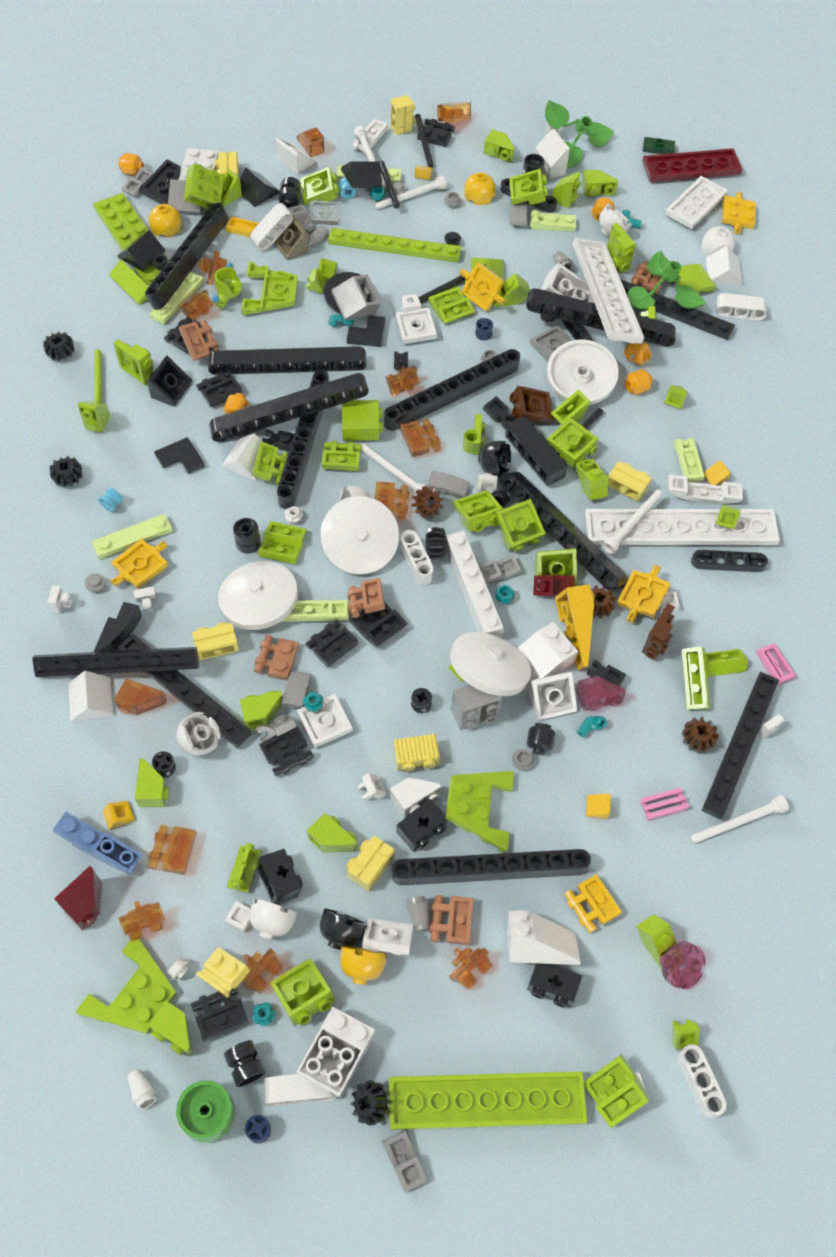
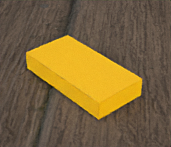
M231 216L225 226L226 232L250 237L252 231L259 223Z

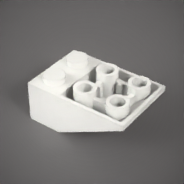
M332 1007L296 1073L340 1097L374 1038L375 1029Z

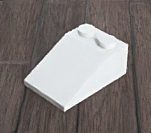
M558 263L548 272L541 290L594 303L587 282Z
M554 622L537 631L518 647L528 660L531 668V677L524 691L526 693L529 691L532 680L556 675L576 661L577 649Z
M523 910L508 911L507 943L509 962L580 965L575 932L533 912Z

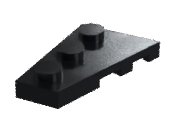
M166 159L140 187V193L160 204H168L170 179L178 180L181 166Z

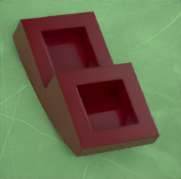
M534 575L533 595L553 596L560 594L568 587H575V575Z

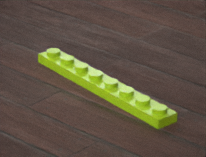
M331 228L328 238V244L456 263H459L461 246L339 228Z

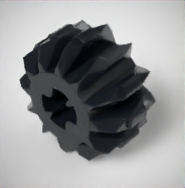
M59 331L57 334L51 332V336H46V340L43 341L45 354L52 361L55 359L58 361L61 359L66 360L67 357H72V352L75 351L73 339L66 332L62 334Z
M67 456L63 459L60 457L58 461L53 460V465L49 466L50 477L57 486L61 485L65 488L67 485H70L72 487L73 483H79V479L83 478L82 466L76 458L71 459Z
M428 528L426 530L425 543L429 559H444L446 556V533L444 528Z
M370 1080L357 1085V1091L351 1093L354 1101L350 1105L355 1108L352 1115L358 1116V1122L366 1123L369 1126L385 1121V1115L391 1113L388 1105L393 1101L387 1098L390 1091L384 1089V1084L381 1082Z

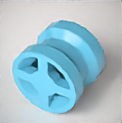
M346 177L342 178L339 182L340 195L345 199H351L356 194V188L350 186Z
M108 488L105 492L106 494L100 496L98 501L106 510L113 512L116 509V505L121 504L123 497L115 489Z

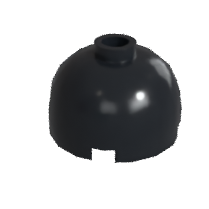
M492 441L484 446L478 455V462L484 473H490L492 476L500 478L503 473L509 472L510 469H506L507 463H511V448L509 444H506L507 441Z
M324 908L319 925L322 937L329 941L328 946L340 950L342 946L351 947L356 945L362 938L367 924L350 915H343L337 913L338 911Z

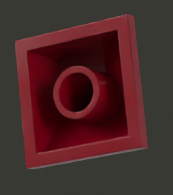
M89 866L54 898L64 913L81 930L93 925L100 914L102 882L94 869Z

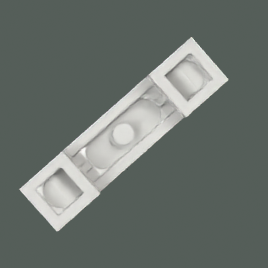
M668 475V492L679 498L707 504H728L743 500L742 484L723 482L721 486L687 482V477Z

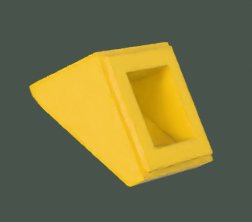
M416 166L415 178L430 180L433 168Z
M721 460L703 472L704 478L710 485H720L723 482H727L731 474Z
M611 794L587 795L586 817L608 819L610 815Z
M128 801L108 803L103 810L109 830L135 820Z

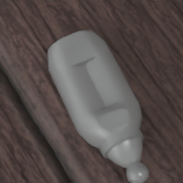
M318 227L309 236V247L317 245L328 235L329 231L326 227Z

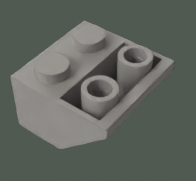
M368 274L353 276L331 291L344 320L368 317V315L374 316L381 305V301Z
M471 685L453 690L451 710L459 729H472L480 723L495 721L499 718L502 698L501 696L482 692Z

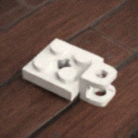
M416 294L402 296L401 312L395 313L402 343L407 344L437 339V332L430 309H421V304Z

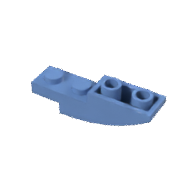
M66 811L53 829L55 834L71 842L72 846L127 874H131L143 855Z

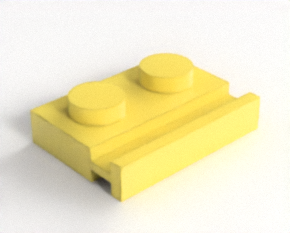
M218 947L203 965L205 968L201 972H197L196 975L228 998L232 988L236 989L250 972V969Z

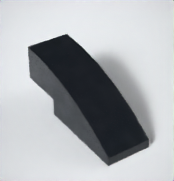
M123 602L117 618L108 617L93 652L118 650V646L130 637L142 617L139 605Z

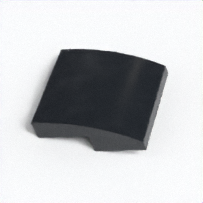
M385 601L384 610L367 614L363 610L357 618L350 620L353 627L376 648L408 625L395 609L392 610Z

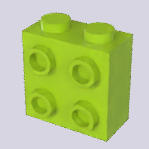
M200 164L191 165L186 173L184 201L209 209L215 203H221L224 175L216 170L204 168Z
M354 400L342 404L343 441L379 440V433H383V422H379V418H383L382 407H379V400Z

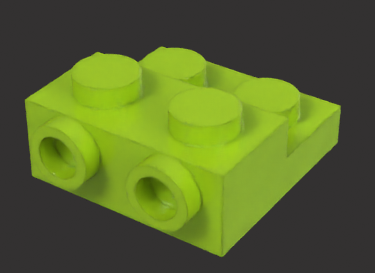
M330 167L300 178L305 205L320 199L324 204L338 198L337 194L340 193L339 186L336 183L338 182V177L335 172H332Z
M541 169L509 178L513 205L529 201L530 205L546 201V196H549L547 186H544L547 185L546 175H542Z
M615 223L611 226L607 248L617 272L622 273L631 267L636 243L618 223Z
M117 339L113 344L120 368L143 385H146L147 380L154 372L150 352L138 344L131 347L128 343Z
M570 417L546 441L560 453L561 459H564L571 468H574L575 463L585 460L588 454L592 456L597 451L599 438Z
M488 490L453 501V506L461 516L462 524L469 533L473 531L480 532L485 527L499 525L495 513L503 508Z
M531 499L495 513L502 530L500 534L508 551L511 549L514 552L525 548L524 544L529 542L531 545L541 542V538L546 534Z
M311 958L269 982L294 1027L298 1024L305 1025L309 1023L312 1015L319 1011H328L332 1007V1003L335 1002L331 989Z

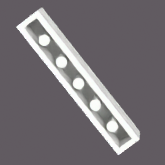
M461 531L446 535V553L477 632L489 633L502 638L503 625L465 532Z

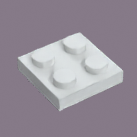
M336 694L324 698V702H322L323 707L317 712H310L305 707L297 710V714L314 748L353 731Z
M368 918L362 948L372 952L385 951L391 952L394 955H409L413 924Z

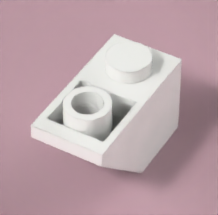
M406 778L390 788V798L405 817L430 798L435 802L439 798L441 786L435 782Z

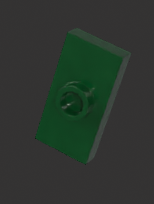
M644 137L643 152L656 154L674 153L675 141Z

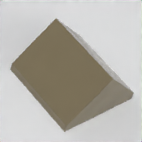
M293 215L291 224L274 242L287 260L309 252L308 233Z

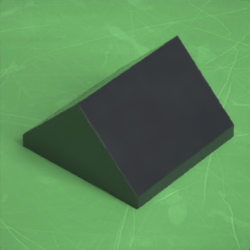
M350 161L341 167V171L352 188H382L380 161Z
M249 168L244 169L240 177L242 197L252 206L256 207L280 193V190L260 173Z
M147 230L132 241L117 257L145 272L153 264L154 257L163 255L166 251L152 232Z
M166 355L147 380L152 399L175 406L193 380Z

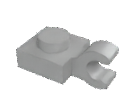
M281 715L275 718L274 722L269 724V726L259 725L256 731L258 733L263 730L266 731L265 736L260 738L262 742H265L275 735L280 736L295 728L296 725L291 717Z

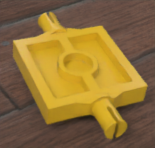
M740 191L736 193V197L725 195L722 204L721 222L734 226V234L737 232V235L741 233V228L753 229L755 225L756 202L744 200L743 193H740Z
M478 262L470 273L464 268L460 270L459 275L466 279L462 290L463 295L485 311H489L495 301L501 306L505 304L506 299L499 295L505 280Z
M143 539L139 540L111 562L112 566L119 572V575L112 579L111 583L117 587L126 580L136 589H140L168 567L167 561L160 555V552L168 548L167 543L163 540L153 547L148 545Z
M654 564L650 573L633 570L617 601V605L630 610L626 621L634 623L637 614L655 618L670 589V582L661 580L657 576L661 566Z

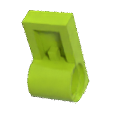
M475 414L474 429H468L464 432L463 450L466 453L479 455L480 448H484L485 437H482L481 433H485V422H482V414Z

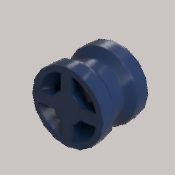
M488 318L477 320L475 336L480 340L490 339L492 337L493 322Z
M254 1115L247 1120L245 1133L251 1142L261 1144L269 1138L271 1126L264 1116Z

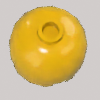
M478 172L468 177L464 185V197L467 201L470 199L474 201L473 204L485 205L495 198L496 186L490 175Z
M161 204L151 210L149 214V227L153 234L159 237L160 235L172 237L181 231V226L183 225L182 218L175 207Z
M341 947L340 966L346 976L353 978L352 983L366 985L367 980H375L383 972L387 953L381 951L372 952L356 947Z

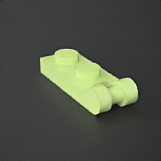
M537 210L532 211L530 214V227L532 229L575 232L576 215L540 213Z
M687 438L686 440L674 439V449L677 452L682 474L687 477V482L703 481L705 476L694 438Z

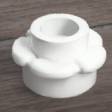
M296 506L287 508L284 512L285 519L290 524H298L303 517V511L299 510Z
M179 958L168 970L172 980L175 977L180 979L189 969L186 966L187 960L185 962L182 958Z

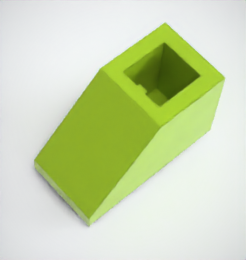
M492 129L484 141V153L510 163L513 162L515 148L508 135Z
M583 170L581 185L584 196L616 195L618 180L601 170Z
M579 172L562 178L554 187L552 197L557 199V204L569 208L572 203L577 201V190L581 183Z
M516 273L504 282L499 295L506 299L503 306L518 305L527 298L530 290L529 284ZM495 301L493 303L494 307H501L498 302Z
M90 400L79 402L78 408L85 429L103 433L110 418L107 404Z
M585 459L575 463L582 490L589 500L607 497L608 477L593 459Z
M272 690L257 696L248 695L240 699L244 723L247 728L251 730L259 725L267 726L282 706L283 697L281 690Z
M326 812L306 830L307 838L323 853L355 852L357 850L356 836L350 830L345 831L341 827L340 821L333 815L330 817Z
M653 914L636 926L643 945L663 972L667 973L684 961L670 924Z
M165 1000L148 1024L152 1030L150 1035L161 1043L164 1039L172 1044L170 1049L180 1056L183 1053L190 1056L193 1051L188 1017L184 1012Z

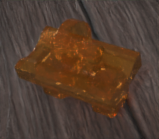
M214 251L212 260L208 257L199 260V269L203 273L209 272L206 284L212 285L213 280L215 281L216 271L226 267L227 259L219 257V251Z
M203 290L200 293L194 294L192 300L188 303L184 302L180 308L186 317H190L192 321H195L202 314L207 315L213 303L208 296V291Z
M404 367L398 374L386 376V383L392 396L404 390L410 392L414 389V385L420 383L417 376V367Z
M136 901L134 902L136 909L128 911V914L118 917L125 936L128 935L131 941L141 938V929L150 927L151 932L162 930L163 921L165 920L159 902L141 906L140 902Z
M469 946L463 951L456 948L453 951L456 958L451 963L455 967L460 963L462 964L448 977L453 982H458L465 989H471L477 980L470 972L476 967L481 974H485L493 966L487 957L489 952L486 948H477L469 957L468 955L472 952Z
M269 948L263 956L258 951L252 957L245 954L242 958L246 961L245 965L250 969V972L241 982L247 990L251 988L253 991L261 994L268 985L261 975L267 970L275 977L283 969L282 964L276 957V953Z

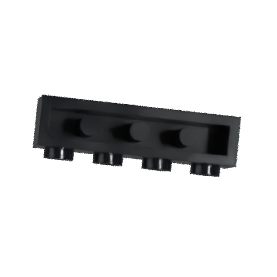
M523 416L506 425L505 437L547 487L565 478L568 467L566 461L561 459L556 453L555 448L549 445L544 435L537 431L531 421Z

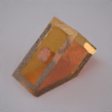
M471 102L437 104L438 121L457 122L471 119Z
M317 127L296 136V139L310 157L324 153V136Z
M127 678L114 699L119 711L135 715L165 705L167 702L163 691Z

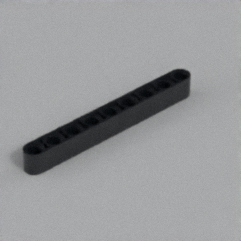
M215 203L209 207L145 291V295L153 309H161L168 303L228 222L229 217L222 203Z
M538 288L529 290L526 303L529 311L605 331L595 303ZM635 314L644 336L643 341L665 347L674 345L676 341V327L673 324Z
M360 346L212 351L208 355V371L213 375L229 371L231 375L316 372L319 370L326 372L360 371L367 366L366 350Z
M509 349L386 408L384 411L385 428L395 431L515 373L519 369L520 352L515 349Z
M324 370L316 371L313 374L309 388L329 382V374ZM323 410L299 418L277 488L278 504L283 509L295 505Z
M355 373L213 418L209 422L212 440L215 442L227 441L363 398L369 393L366 378L362 373Z
M515 471L505 472L500 476V485L518 503L531 499L543 528L564 549L576 548L577 561L602 586H605V589L613 591L625 587L628 581L626 574L523 474Z
M584 849L399 859L392 865V880L397 885L405 886L583 875L587 871L591 863V856ZM581 859L585 865H577L574 860ZM559 860L563 866L556 867L552 861ZM536 861L541 867L534 868L530 865V862ZM511 862L516 863L519 868L511 869L508 864ZM493 864L497 869L490 871L486 868V865ZM465 865H471L474 868V871L467 872L463 869V867ZM448 866L452 869V872L444 873L441 868ZM424 867L429 869L430 873L423 875L418 870ZM405 869L408 873L405 876H399L396 871Z

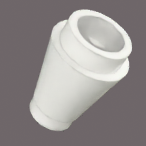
M140 1069L129 1073L127 1078L133 1105L137 1106L139 1110L153 1105L157 1100L155 1096L156 1090Z

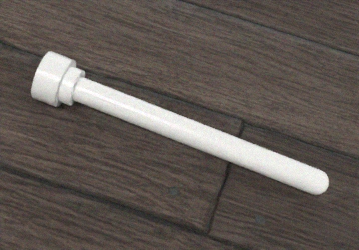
M356 127L353 132L355 138L361 141L368 160L376 161L366 139L367 131L365 127ZM381 174V177H382V187H385L386 184H385V181H384L383 176H382V174Z
M443 175L436 177V180L430 184L397 195L398 201H403L433 189L443 190L447 188L446 179ZM391 198L377 202L375 208L381 209L392 205Z
M366 444L361 445V450L414 489L415 496H417V489L422 490L423 486H427L424 483L415 482Z
M656 490L614 537L607 538L601 546L606 553L612 555L618 550L621 539L662 496L661 490Z
M776 796L766 806L693 834L691 840L694 843L700 842L772 812L774 814H782L789 810L788 803L784 796Z

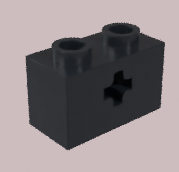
M430 798L397 824L396 833L412 851H415L417 848L422 849L429 843V839L432 836H438L447 828L446 815Z
M285 849L259 857L256 867L271 902L277 905L297 898L303 884L300 876L296 875L293 869L294 863L291 856L287 855Z
M536 963L527 990L536 998L544 999L545 997L553 1000V1004L562 1008L568 1006L571 1008L582 975L555 964ZM552 981L556 982L555 989L551 988Z

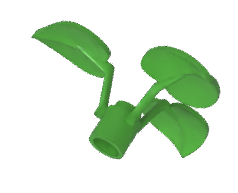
M551 100L546 104L545 118L552 128L559 129L562 125L567 127L576 124L577 137L572 144L565 142L570 148L567 168L575 167L582 159V149L575 146L582 134L586 133L588 141L595 147H603L614 134V131L609 127L592 122L589 116H583L580 120L576 119V121L567 123L569 121V112L564 106Z
M662 250L654 254L647 264V269L652 275L662 277L654 289L648 294L646 289L635 286L627 293L629 302L633 307L647 310L648 307L654 305L655 300L651 296L664 280L667 282L676 280L675 290L678 293H676L675 299L679 305L687 309H693L706 303L691 287L682 285L679 289V280L681 278L679 273L682 266L677 261H669L664 256Z

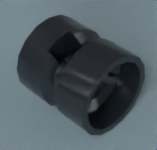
M534 153L527 155L524 158L522 174L541 169L543 175L544 158Z
M286 177L281 181L279 203H283L287 209L300 204L302 186L298 179Z
M242 518L236 521L233 526V533L237 549L245 554L256 552L261 545L257 522L251 518Z
M252 1040L241 1042L223 1054L228 1067L234 1069L231 1075L236 1087L246 1086L258 1080L266 1073L261 1060L255 1058L258 1053Z

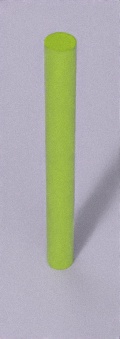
M97 349L94 351V401L102 403V352Z

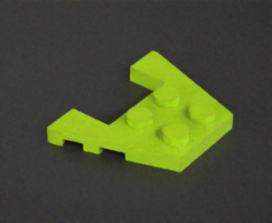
M249 261L248 277L264 278L261 300L243 299L242 315L295 306L298 287L297 275L281 270L276 272L270 270L268 266L263 265L260 267L255 265V262Z
M514 771L459 774L450 777L446 819L468 833L472 832L479 836L484 843L492 844L498 848L497 851L506 853L508 851L509 832L489 827L492 788L507 792L513 790Z
M134 935L122 950V954L138 964L139 968L118 996L107 1007L91 994H88L75 1012L83 1017H89L97 1021L107 1022L122 1028L148 1034L151 1030L148 1026L149 1022L166 1000L171 1003L177 993L138 936Z

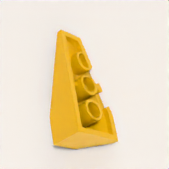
M590 584L568 587L554 597L560 622H565L566 625L565 636L571 639V644L578 651L575 661L577 670L588 667L595 600Z

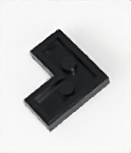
M368 315L366 328L349 326L347 344L381 347L385 317Z
M188 437L154 451L155 457L162 468L180 461L189 474L205 467L203 460Z

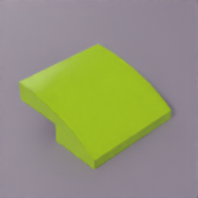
M701 264L682 266L679 276H681L679 288L682 285L689 286L699 294L701 291L713 292L717 287Z
M459 286L428 298L433 311L444 324L475 313L468 297H464Z
M270 521L264 532V540L258 550V556L296 565L304 544L307 529Z
M622 1053L584 1080V1086L597 1103L596 1109L610 1128L650 1101L641 1082Z

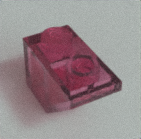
M599 676L579 680L576 687L583 711H596L608 705L617 706L623 702L626 694L625 689Z

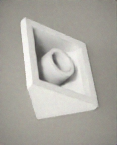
M278 137L275 139L277 159L296 174L315 164L316 161L295 145Z
M728 246L706 257L707 273L714 284L742 285L739 258Z
M255 433L240 438L222 464V468L256 480L257 477L251 475L259 444L263 441Z
M84 671L68 683L71 722L114 716L110 677Z
M572 672L531 681L528 695L538 721L577 712Z

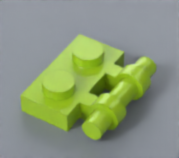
M338 441L324 442V449L328 450H323L322 469L359 471L360 452L357 451H361V444H354V442L349 441L348 443H338Z
M261 442L251 476L268 482L274 477L276 479L275 485L278 486L288 452H283L281 456L277 454L279 448ZM275 463L279 465L278 469L274 468Z

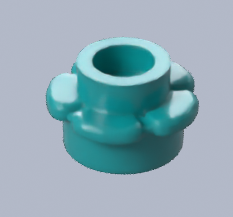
M372 188L370 197L375 201H381L386 197L384 188Z
M501 585L495 592L496 600L504 604L510 603L511 599H514L515 596L513 589L508 585Z
M316 692L308 693V696H305L303 699V705L310 712H317L323 707L322 702H324L322 695Z
M268 1002L255 1005L252 1015L253 1022L260 1026H268L275 1018V1010L272 1009V1005ZM262 1012H265L266 1015H265V1016H261V1013H262Z

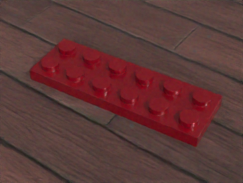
M734 148L643 156L642 159L649 182L699 178L700 176L704 178L740 175L742 172V167Z

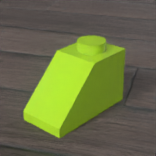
M139 758L135 801L138 807H165V801L169 800L170 796L169 786H166L162 776L144 758Z

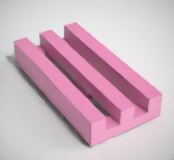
M775 643L757 650L756 654L770 676L779 679L778 685L795 679V673ZM769 650H771V651L773 652V654L775 655V657H776L777 659H775V658L773 657V655L771 654V652H770ZM780 665L782 666L787 675L784 674V672L780 668Z
M682 788L641 798L640 803L647 820L688 810L689 805L685 801V795L683 796ZM677 796L676 798H673V799H669V800H665V801H662V802H658V803H654V804H651V805H647L648 803H652V802H656V801H659V800H663V799H667V798H670V797ZM679 802L681 804L679 806H675L653 813H650L649 811Z

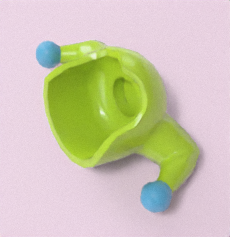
M230 262L226 264V267L217 270L214 276L218 296L214 295L212 301L215 302V306L219 309H223L229 299L237 297L242 291L243 285L233 269V264Z

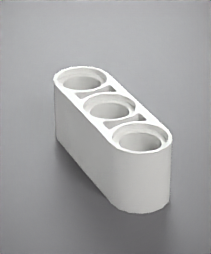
M283 203L276 204L250 235L256 247L260 251L267 250L291 224L293 215Z
M723 293L717 297V314L722 317L760 321L766 317V300L762 297Z
M406 530L401 534V551L415 581L419 585L427 586L433 579V565L418 534L413 530Z
M693 1044L687 1045L677 1056L678 1065L700 1112L704 1117L714 1119L725 1112L727 1107L726 1100L701 1048ZM686 1052L694 1055V1064L687 1061L685 1057ZM697 1076H702L706 1080L705 1088L698 1085ZM709 1099L716 1102L717 1112L710 1110L708 1107Z
M299 1074L273 1076L264 1079L266 1106L330 1101L337 1098L335 1094Z

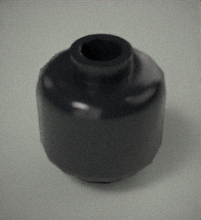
M535 723V726L529 728L526 745L533 749V754L545 755V752L553 750L556 733L551 729V725Z

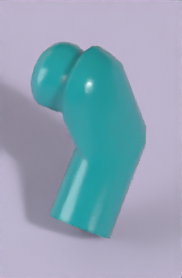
M623 210L622 214L629 220L628 223H632L631 227L640 228L642 220L631 218V212Z
M333 314L329 317L328 324L336 327L339 322L352 327L355 319L344 320L342 314Z
M589 716L585 718L578 728L577 734L585 738L590 730L604 728L607 725L606 718L603 716Z

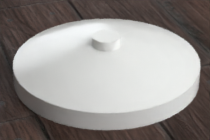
M573 340L562 344L552 353L547 365L549 386L564 401L579 389L590 400V405L598 403L612 393L618 380V364L613 354L603 345L590 340Z
M365 496L349 497L335 504L325 516L321 527V544L327 558L340 570L355 575H365L380 570L392 559L399 542V529L392 512L378 500Z
M257 561L237 568L224 580L219 590L218 602L224 617L234 626L247 630H260L278 624L292 612L298 600V586L293 574L283 565L270 561Z
M469 632L459 636L451 648L450 660L455 671L464 681L482 692L496 696H511L524 690L530 680L531 668L526 657L517 647L501 637L484 632Z

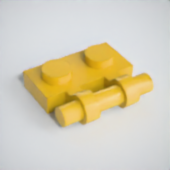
M597 874L578 884L577 889L581 893L578 896H575L572 890L564 894L568 900V906L570 909H574L580 918L579 923L582 927L585 926L589 933L597 929L592 922L596 918L603 926L622 913ZM584 901L587 902L592 910L588 914L581 905Z

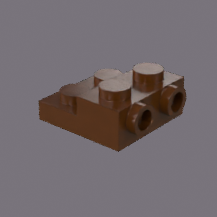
M518 385L510 394L509 401L513 403L512 416L516 420L525 416L533 424L541 422L552 425L555 421V418L551 415L553 408L549 392Z
M669 603L649 632L642 653L653 660H656L659 654L664 655L673 637V634L670 632L673 628L671 623L675 618L672 615L675 607Z

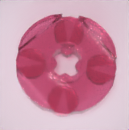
M681 940L673 945L660 958L662 974L666 982L675 988L681 987L682 989L693 987L701 979L703 973L700 971L702 965L705 966L706 963L705 955L701 948L686 940ZM683 962H685V968L681 969Z

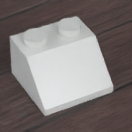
M554 129L535 148V154L541 155L545 160L543 174L549 180L566 175L570 150Z

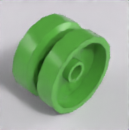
M201 1080L191 1084L182 1092L177 1102L176 1116L179 1126L191 1139L199 1143H212L220 1140L229 1132L234 1122L235 1107L232 1098L222 1085L214 1081ZM208 1107L209 1113L201 1115L202 1112H205V1108Z

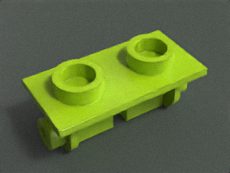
M246 843L245 846L240 845L227 888L249 893L262 850L254 849L255 846L251 843Z

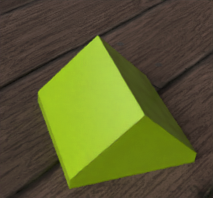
M576 548L537 551L534 562L535 575H575V586H577Z

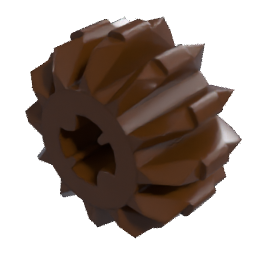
M423 486L422 490L417 489V496L412 497L415 503L411 505L412 507H417L415 513H420L422 518H433L434 515H439V509L444 507L440 504V501L444 500V498H439L441 492L435 491L433 486L429 488Z
M596 585L591 589L595 596L593 618L599 616L602 619L604 615L609 617L611 611L615 609V596H612L611 590L606 591L605 586L599 589Z
M694 717L690 722L685 723L681 736L684 737L683 743L690 744L689 750L694 747L697 753L701 749L706 753L710 748L715 747L719 734L716 733L717 726H711V720L705 722L704 718L701 717L698 721Z

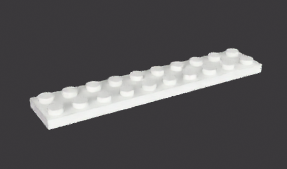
M574 238L572 243L608 339L615 342L624 341L631 344H642L644 340L643 333L606 243Z
M585 509L587 537L595 545H602L607 538L614 537L638 509ZM649 509L621 539L619 545H778L780 539L774 509H740L741 513L735 529L716 524L720 509Z

